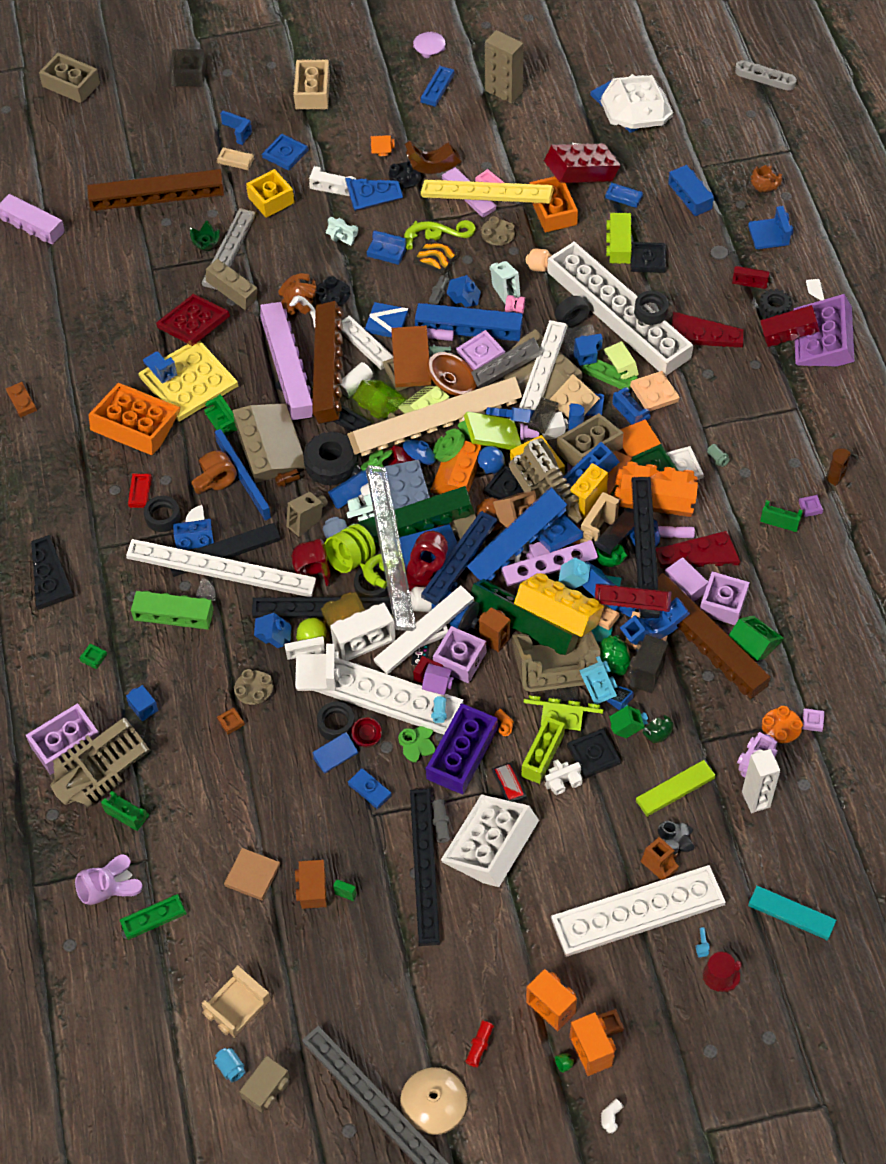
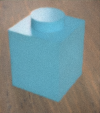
M576 557L561 565L559 582L573 590L588 582L590 565Z

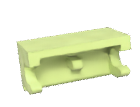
M622 341L604 349L605 354L611 360L618 373L628 370L626 374L620 376L622 379L639 375L636 362Z

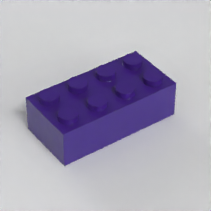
M461 703L426 767V779L463 795L498 730V718Z

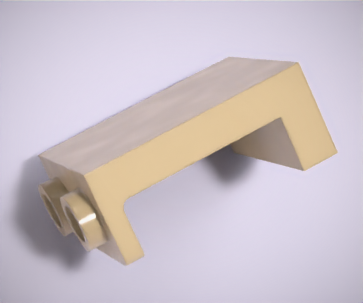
M602 492L581 524L583 538L580 539V543L591 540L594 545L595 541L599 538V529L602 524L606 522L612 525L618 518L619 499Z
M239 966L232 971L233 977L208 1002L204 1000L201 1003L204 1016L210 1021L214 1019L219 1024L218 1028L225 1035L230 1033L234 1038L271 1000L269 992Z

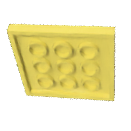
M198 341L193 346L187 344L164 358L167 360L171 357L175 362L177 376L162 384L149 368L139 372L141 380L158 399L180 407V412L176 417L178 422L205 407V403L216 398L217 395L221 394L223 396L238 387V382L201 341Z

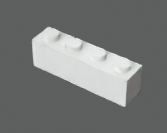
M771 749L765 751L758 750L750 756L742 794L751 813L771 807L780 774L779 766Z

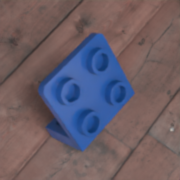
M783 206L776 207L774 219L751 221L748 224L756 249L787 246L793 235V227L789 225V215L787 212L785 213Z

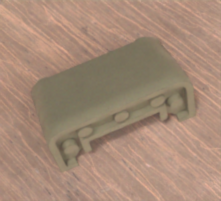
M592 631L583 637L579 636L574 651L567 655H560L548 646H532L531 637L527 634L512 635V644L521 683L528 692L586 685L579 670L598 663L596 657L600 656V648Z

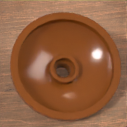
M438 352L429 359L427 364L428 373L436 386L444 392L459 396L475 389L476 382L471 374L473 370L460 357L447 352Z

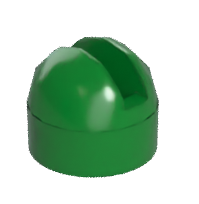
M568 1053L555 1056L556 1065L562 1073L568 1071L574 1065V1060H570L571 1055Z

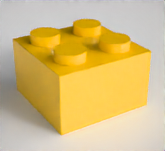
M275 169L246 183L248 198L266 218L294 204L293 189Z

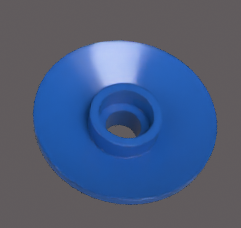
M406 439L403 442V449L414 460L419 459L420 463L428 465L436 461L433 450L425 441Z

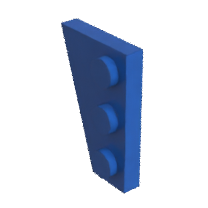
M345 178L354 211L403 198L398 181Z

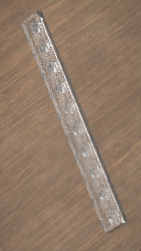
M368 465L366 474L395 630L414 631L416 629L415 617L386 468Z

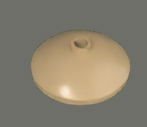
M441 1068L423 1069L411 1076L403 1087L401 1093L402 1113L419 1132L429 1135L446 1133L461 1122L466 1112L467 1094L465 1087L460 1079L448 1070ZM436 1093L438 1096L436 1099H431L429 1097L430 1094Z

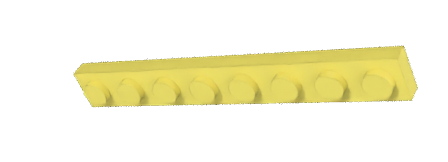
M424 180L421 195L426 198L550 203L554 188L553 185Z

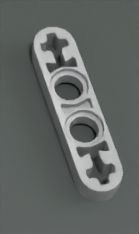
M742 60L736 63L735 73L740 77L789 91L795 88L796 77L791 74ZM754 72H761L762 74L757 75ZM774 76L777 79H770L769 77Z

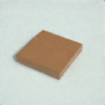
M242 848L224 885L263 901L280 867V862Z

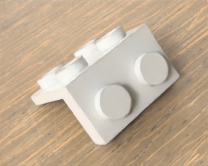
M326 644V654L297 655L296 690H335V681L339 680V669H336V663H339V651H335L334 644Z

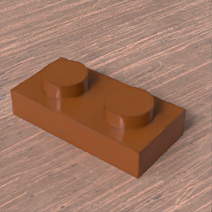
M22 382L6 388V392L20 418L37 411Z

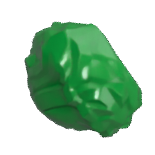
M609 635L599 644L600 658L602 662H607L612 675L622 676L627 672L631 664L629 647L618 635Z

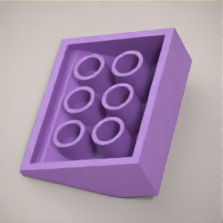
M845 294L794 308L796 310L812 305L820 332L795 339V360L797 366H841L854 362L852 306Z

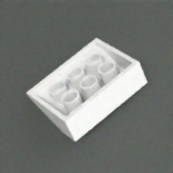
M481 795L441 861L482 883L500 887L539 820L528 805Z

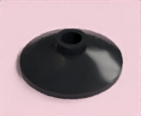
M473 602L465 611L458 626L459 630L469 633L472 628L476 629L479 626L480 604L478 602Z

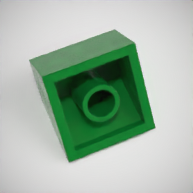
M755 616L739 618L728 635L755 661L765 659L784 639Z

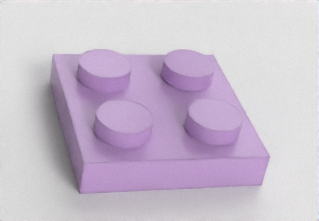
M486 330L456 348L457 353L473 371L505 353L504 349Z

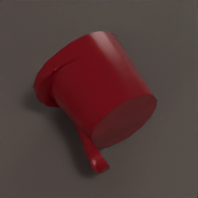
M726 952L714 953L707 961L703 970L705 984L715 991L729 992L734 990L740 981L739 970L741 968V961L736 960L735 962L734 958Z

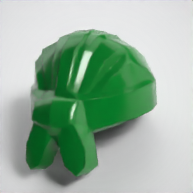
M621 545L611 555L597 547L595 548L598 556L597 560L602 566L614 567L615 565H620L627 557Z

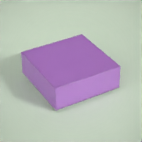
M817 495L799 498V505L801 510H803L804 517L823 513V508Z

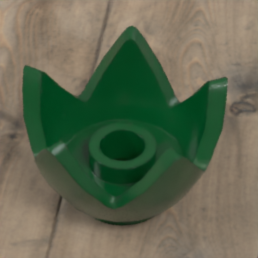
M207 220L200 230L190 227L191 242L196 248L209 251L215 247L219 240L220 229L214 231Z

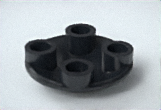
M409 160L403 163L392 164L388 176L390 181H398L400 187L407 188L417 185L421 180L422 174L413 169Z
M329 276L317 286L316 297L322 304L336 301L338 306L348 301L350 286L334 276Z

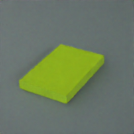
M473 412L465 413L464 418L473 444L509 450L522 445L513 420Z

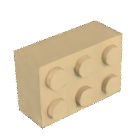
M296 60L294 84L295 109H328L330 79L328 60Z

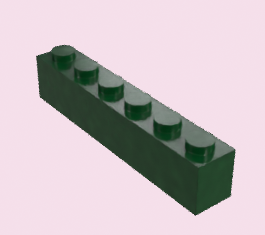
M466 486L359 521L358 524L370 533L374 540L375 548L380 545L395 542L396 538L430 530L442 524H449L454 520L467 518L475 513Z
M484 579L473 584L470 595L474 597V602L480 604L479 612H487L491 607L495 610H500L510 619L511 629H516L522 632V634L529 635L537 640L539 644L554 649L560 655H567L574 651L579 638L578 635L514 604L515 595Z

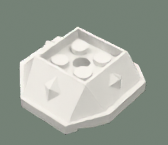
M631 74L629 77L614 78L601 97L602 106L610 124L613 125L619 124L631 129L661 126L673 115L670 104L663 90L658 87L653 75L635 76Z

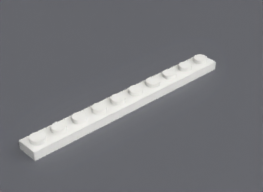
M134 539L131 540L126 554L127 559L306 597H312L316 584L315 577Z

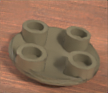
M495 216L490 217L489 221L485 222L481 228L482 238L492 245L508 244L515 235L512 223Z
M250 669L242 672L234 686V693L237 699L249 705L262 703L273 691V681L269 674Z

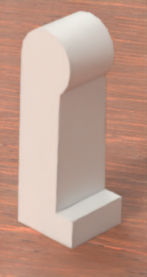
M314 166L309 178L310 189L349 196L345 178H356L321 172L320 167Z

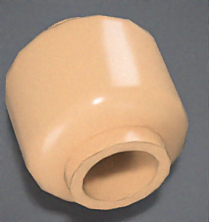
M532 249L526 256V264H528L532 271L545 272L548 270V258L552 255L546 249Z

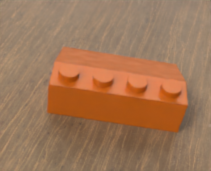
M117 383L89 413L90 430L153 455L163 444L180 412V407Z

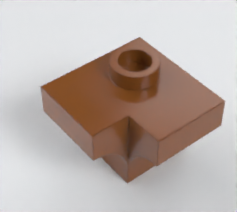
M660 837L645 849L641 859V863L661 880L670 878L679 868L675 862L678 853L674 854L675 850Z

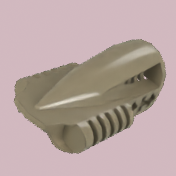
M542 438L530 441L524 447V452L515 456L509 462L510 470L524 492L535 490L537 499L552 487L567 504L565 507L567 510L564 514L577 526L582 520L579 512L578 496L570 492L571 486L569 483L566 484L567 479L563 478L564 475L560 472L556 460Z
M126 718L119 720L94 740L89 735L85 736L89 744L86 745L81 739L79 742L83 746L82 749L77 744L73 745L77 753H74L69 748L67 751L71 756L70 758L65 753L61 754L65 762H62L58 757L53 760L55 780L50 786L55 796L63 804L67 805L77 801L85 804L88 808L93 804L89 798L90 796L95 801L99 800L95 794L96 791L103 797L105 793L102 791V787L107 792L111 791L107 783L110 782L115 788L117 784L113 778H116L121 783L123 780L119 774L151 751Z

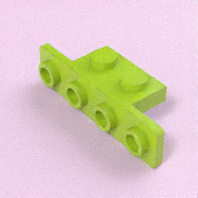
M529 695V699H524V703L543 705L541 726L547 716L565 723V729L581 731L583 711L602 714L604 712V709H601L599 704L588 703V707L580 706L578 701H568V704L560 703L561 699L549 698L548 701H542L540 696Z

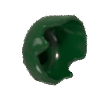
M663 715L665 720L657 717L642 731V734L649 741L660 743L671 735L674 725L672 720L666 715Z

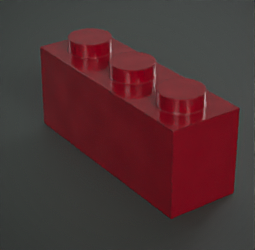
M812 305L760 320L768 347L820 332Z

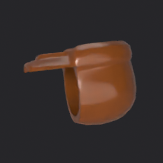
M219 450L211 451L198 460L204 473L192 480V486L196 494H202L210 489L222 490L231 485L236 479V468L225 452Z

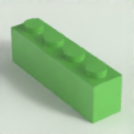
M136 591L131 607L134 621L208 630L214 611L212 601L206 598H191L185 595L174 596L168 593L158 594L150 591Z

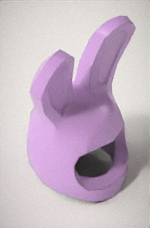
M122 854L111 860L104 868H89L80 871L76 876L75 886L81 902L87 905H94L114 895L135 896L139 894L142 890V883L138 879L115 882L114 877L129 868V857Z

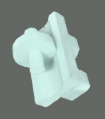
M330 217L328 218L326 233L331 235V240L335 242L341 240L351 246L354 244V239L357 236L358 227L354 225L349 226L340 218Z
M374 492L364 496L366 505L361 506L358 497L349 499L347 501L349 511L346 513L347 517L351 518L363 514V516L358 517V520L362 521L377 516L376 512H370L380 509L383 506L382 500L378 501Z

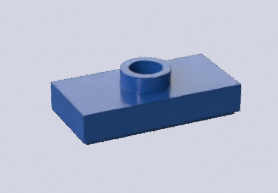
M360 769L348 781V785L376 809H379L392 796L388 789L364 769Z

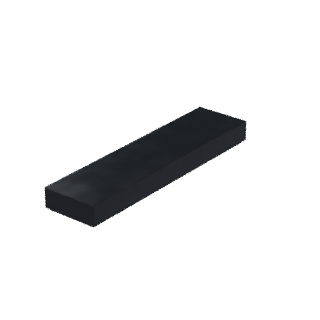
M627 508L595 541L594 546L611 555L634 531L633 509Z

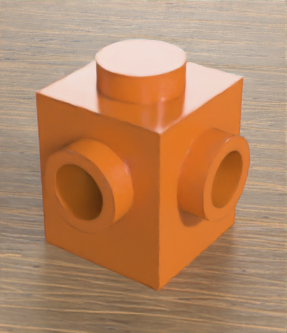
M391 135L371 136V153H378V156H388V153L395 149L394 139H391Z

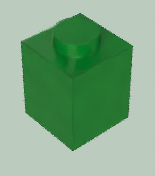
M626 706L609 716L611 729L618 736L628 738L645 728L640 710Z

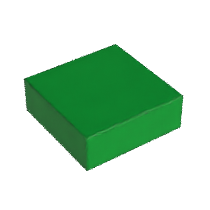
M90 643L79 659L80 662L97 669L107 656V652Z
M336 880L333 885L334 894L354 902L356 898L355 886L341 880Z

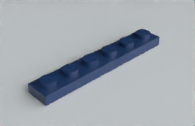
M483 511L478 514L449 554L441 569L436 572L421 593L422 599L436 606L443 600L496 526L497 518Z

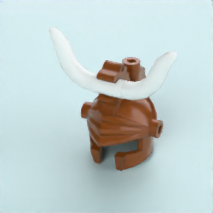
M305 273L293 275L279 289L278 294L283 296L281 301L282 307L290 315L295 314V309H298L304 315L309 312L315 328L316 310L311 305L316 293L315 280H312V284L299 283L300 279L310 281V275Z

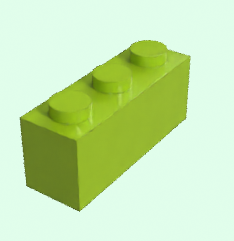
M610 213V220H606V230H609V233H606V243H609V246L606 247V256H610V263L630 264L631 213Z
M546 716L522 764L521 777L538 784L541 783L564 737L565 723Z

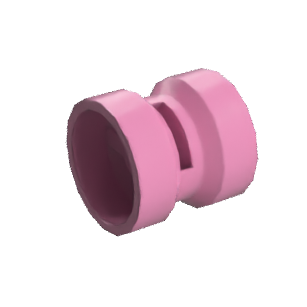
M507 295L505 312L523 314L525 297L514 298L512 295Z

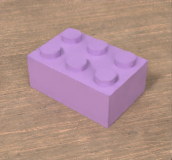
M77 703L26 734V738L30 747L51 775L54 773L53 760L58 757L62 762H65L61 754L65 753L70 758L71 756L67 751L69 748L74 753H77L73 745L77 744L82 749L83 746L79 741L82 739L87 745L89 742L85 736L89 735L94 740L99 736V732Z

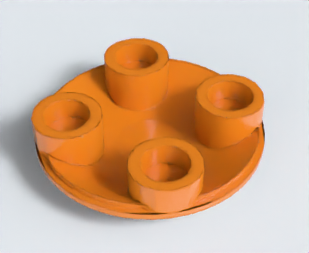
M780 706L769 711L762 719L764 734L773 737L777 743L792 742L802 732L803 724L800 717L795 712L789 710L787 706Z

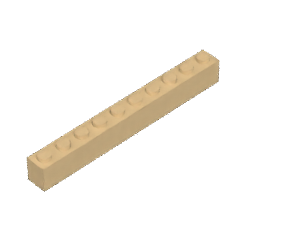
M512 377L348 433V437L354 454L361 453L364 456L372 453L371 449L377 447L378 450L389 447L388 443L393 441L396 445L405 442V437L410 436L413 439L422 436L421 432L425 430L428 434L437 431V426L443 425V428L454 425L453 421L458 419L459 422L465 420L464 415L466 412L486 414L485 410H487V407L501 408V404L504 403L507 406L517 403L516 399L521 398L522 394L516 377Z

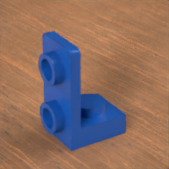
M222 111L220 113L222 124L234 128L237 143L243 145L252 133L251 121Z
M156 351L143 359L144 364L162 384L177 376L175 362L171 357L165 360Z

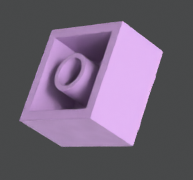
M712 572L700 609L712 619L735 625L739 620L750 582Z
M451 626L433 655V661L442 664L444 668L452 669L450 676L469 683L486 654V641Z

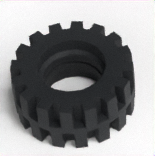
M769 289V292L766 290L761 295L759 302L760 315H764V319L790 312L791 297H788L789 294L787 292L784 293L783 290L778 291V289H775L773 291V289ZM777 303L781 305V307H772L769 304Z

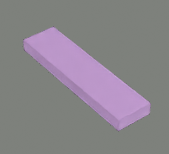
M456 167L442 174L444 181L470 182ZM464 199L482 218L496 210V205L490 200Z

